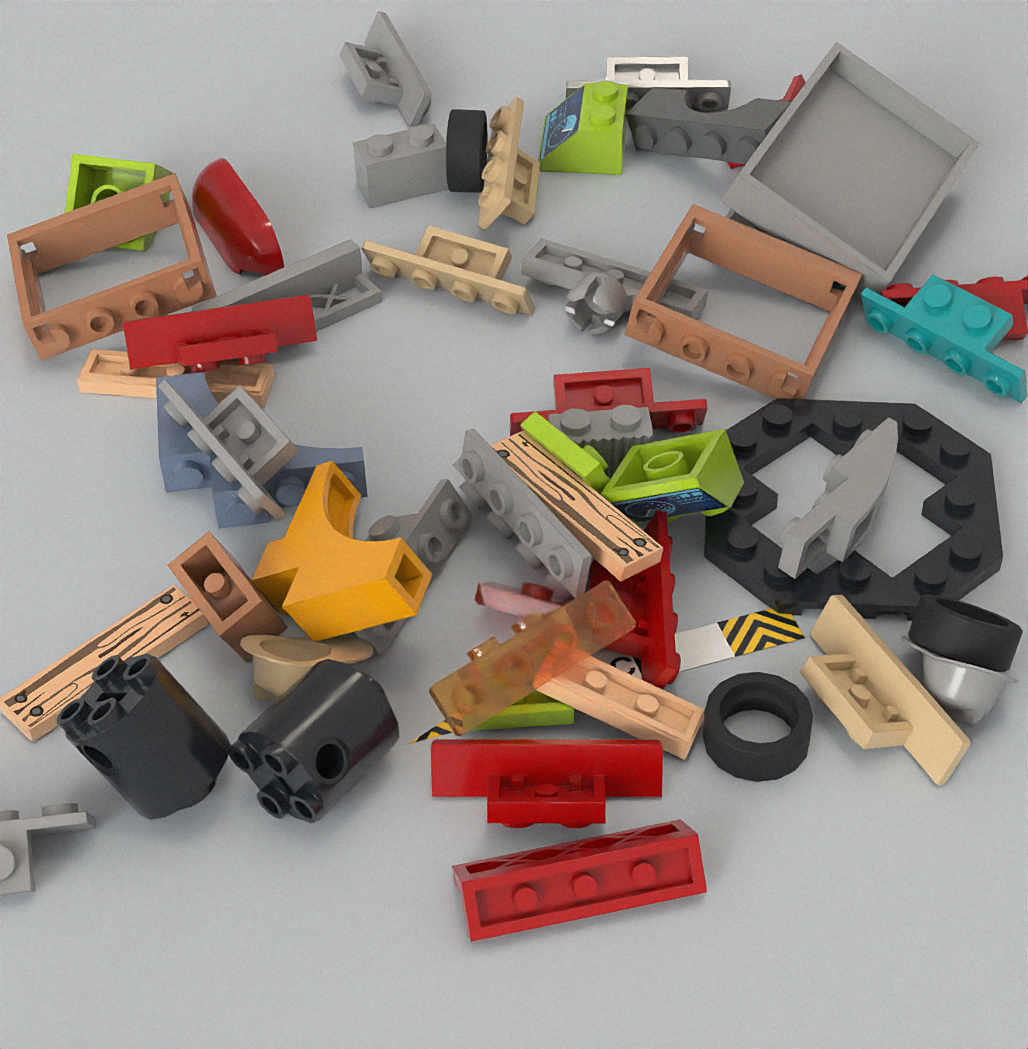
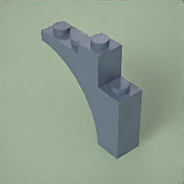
M205 372L156 377L159 460L166 493L212 487L218 529L269 523L268 511L264 509L257 515L237 495L236 492L242 487V484L237 481L231 485L211 464L218 456L214 452L207 456L188 437L187 433L193 429L190 423L183 428L163 407L169 399L158 385L166 379L205 418L219 405L209 390ZM294 444L300 451L263 485V488L280 507L299 505L316 465L332 460L358 490L361 498L368 497L362 447L317 448Z

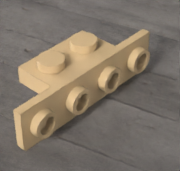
M515 97L507 107H499L489 123L492 132L491 139L485 150L488 154L487 165L482 173V179L485 181L483 191L478 199V205L481 206L478 226L484 230L500 214L512 217L523 225L535 215L540 162L518 149L524 101L518 97Z
M429 225L415 255L365 240L361 248L371 264V269L381 276L387 278H394L395 275L402 276L427 290H434L435 287L450 291L455 297L466 302H474L475 299L485 301L506 314L513 315L518 311L532 316L535 310L533 301L525 287L502 281L512 259L508 248Z
M832 595L810 632V636L827 655L809 656L800 674L815 690L817 698L829 707L847 729L849 737L859 744L863 750L904 745L937 785L945 784L968 750L970 739L843 595Z

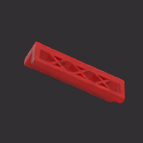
M681 819L452 866L454 883L461 894L467 933L471 942L707 892L698 833Z

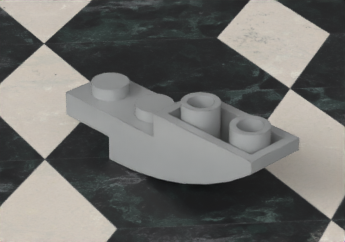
M888 417L873 431L869 429L864 431L854 447L846 455L838 454L831 460L823 475V480L827 482L825 491L815 501L810 512L802 519L799 517L793 518L782 532L780 544L783 545V550L778 565L779 569L796 579L824 552L829 553L842 562L859 546L879 513L894 465L898 443V429L895 420Z

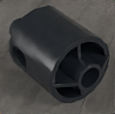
M143 654L131 657L126 661H123L119 655L107 658L94 670L92 674L94 683L80 698L73 700L62 709L57 717V724L65 731L66 738L141 816L150 820L164 818L179 810L198 804L212 791L216 784L217 776L228 759V749L231 746L228 736L155 656Z
M326 659L317 662L240 733L238 740L229 747L228 753L233 763L243 772L247 773L260 791L257 793V799L270 815L281 819L288 813L300 820L315 823L395 746L400 738L399 723L384 689L373 677L366 673L358 672L343 662Z

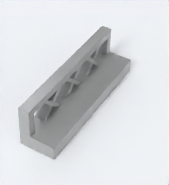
M349 239L192 307V311L308 295L311 297L312 307L324 308L323 311L314 314L315 328L318 331L383 302L382 291L362 273L360 247ZM357 287L362 292L354 297L339 296L341 293ZM238 358L229 359V360H231V361H238Z

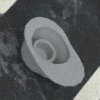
M908 636L901 637L905 643L923 652L921 685L955 722L971 726L977 724L984 714H989L993 710L1006 683L1019 682L1018 679L1008 675L947 659L920 647L911 641Z

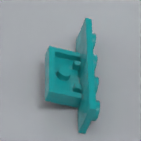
M933 274L905 308L868 288H865L861 293L865 319L877 332L882 334L890 333L903 340L916 353H928L943 361L952 372L958 375L967 374L977 379L997 396L1005 397L1007 395L1020 403L1026 399L1025 370L991 353L1013 326L1012 314Z

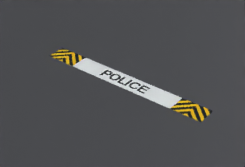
M772 608L675 634L676 653H679L681 657L679 672L801 640L805 637L792 614H778ZM614 651L592 655V657L642 680L641 659ZM461 709L408 744L461 731Z

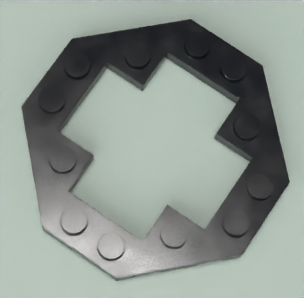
M776 398L726 430L744 484L729 509L716 515H705L704 557L778 614L801 616L802 609H824L832 595H843L863 619H876L877 612L905 613L907 621H913L922 595L931 594L960 600L1000 571L1003 550L991 454L917 404ZM888 417L895 420L898 429L896 451L945 484L944 487L923 501L921 515L951 535V537L893 578L855 550L844 561L837 560L818 574L807 568L794 579L779 569L778 565L783 548L752 526L777 509L778 494L754 477L753 474L810 437L835 455L841 454L844 456L854 447L864 431L868 429L873 431Z

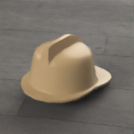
M261 634L243 637L240 642V646L246 652L253 655L252 689L254 696L259 700L275 702L319 661L331 659L345 664H352L366 660L373 655V646L368 642L343 636L314 642L310 637L289 638Z

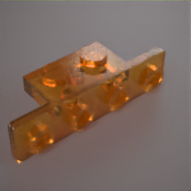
M604 581L546 617H543L539 610L529 614L510 627L515 635L500 644L496 637L493 636L466 653L471 662L433 684L429 688V694L454 734L462 736L636 627V622L613 585L609 581Z

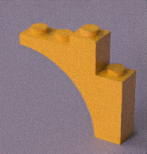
M332 460L316 465L285 537L267 544L251 579V582L282 615L289 614L314 642L416 616L432 577V573L401 537L385 541H361L353 538L354 518L361 494Z

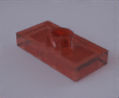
M497 582L478 583L474 598L478 605L569 631L588 628L591 618L589 608L552 598L554 589L530 582H523L521 589Z

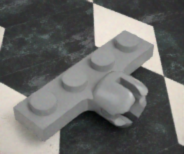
M542 238L523 258L521 272L522 275L538 279L543 284L557 285L570 289L571 291L566 296L570 301L565 305V313L570 323L579 331H584L592 322L594 324L590 328V334L592 335L609 331L624 312L632 310L635 298L651 273ZM673 279L659 304L696 319L706 306L708 290Z

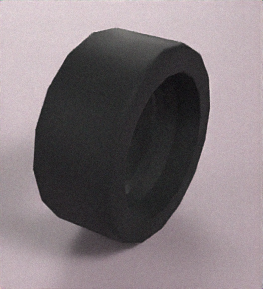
M452 109L449 113L446 138V177L450 192L482 193L485 180L482 179V173L487 165V153L485 150L488 144L487 116L484 110Z
M927 594L920 597L908 636L911 641L920 647L947 659L995 672H1005L1011 667L1023 630L1016 623L994 612L956 599Z
M750 672L732 676L720 682L708 696L703 724V740L706 752L718 768L736 778L755 782L780 779L794 772L807 757L813 722L812 709L804 693L795 684L778 675ZM759 710L772 713L783 719L791 728V732L789 735L774 742L756 743L743 740L732 734L726 728L724 722L728 717L741 711Z

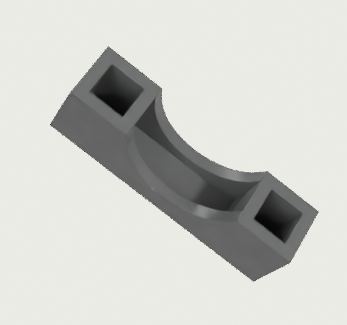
M653 87L626 113V118L636 150L746 164L791 102L756 98L745 105L728 111L702 113L692 110L686 90Z

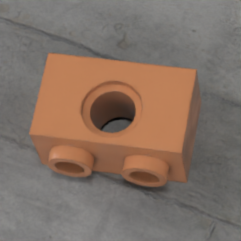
M210 531L167 565L217 634L246 662L253 655L246 652L240 646L243 637L261 634L279 636L288 628L261 591L251 582V578L238 561Z

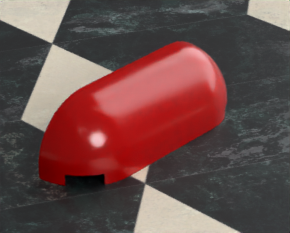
M219 158L208 164L199 173L193 186V213L226 264L239 275H241L243 270L268 275L284 268L281 249L266 213L225 158Z

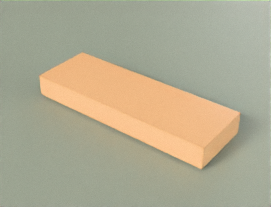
M554 640L531 685V688L639 739L660 740L664 751L685 760L704 718L705 709L558 640Z

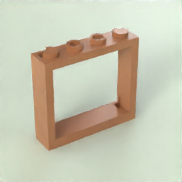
M176 173L7 234L23 327L41 361L123 331V323L125 321L164 316L217 296L191 208ZM172 191L174 199L163 203L160 195ZM179 223L189 256L188 260L52 310H45L39 279L40 273ZM33 242L36 250L26 253L20 247ZM193 270L194 276L185 279L183 273Z
M692 204L635 298L624 335L774 399H805L850 307L862 273ZM696 224L706 228L704 234L694 230ZM688 253L829 311L830 313L804 365L660 305L659 302ZM834 281L846 286L844 292L832 287ZM788 373H793L797 375L798 378L788 375Z

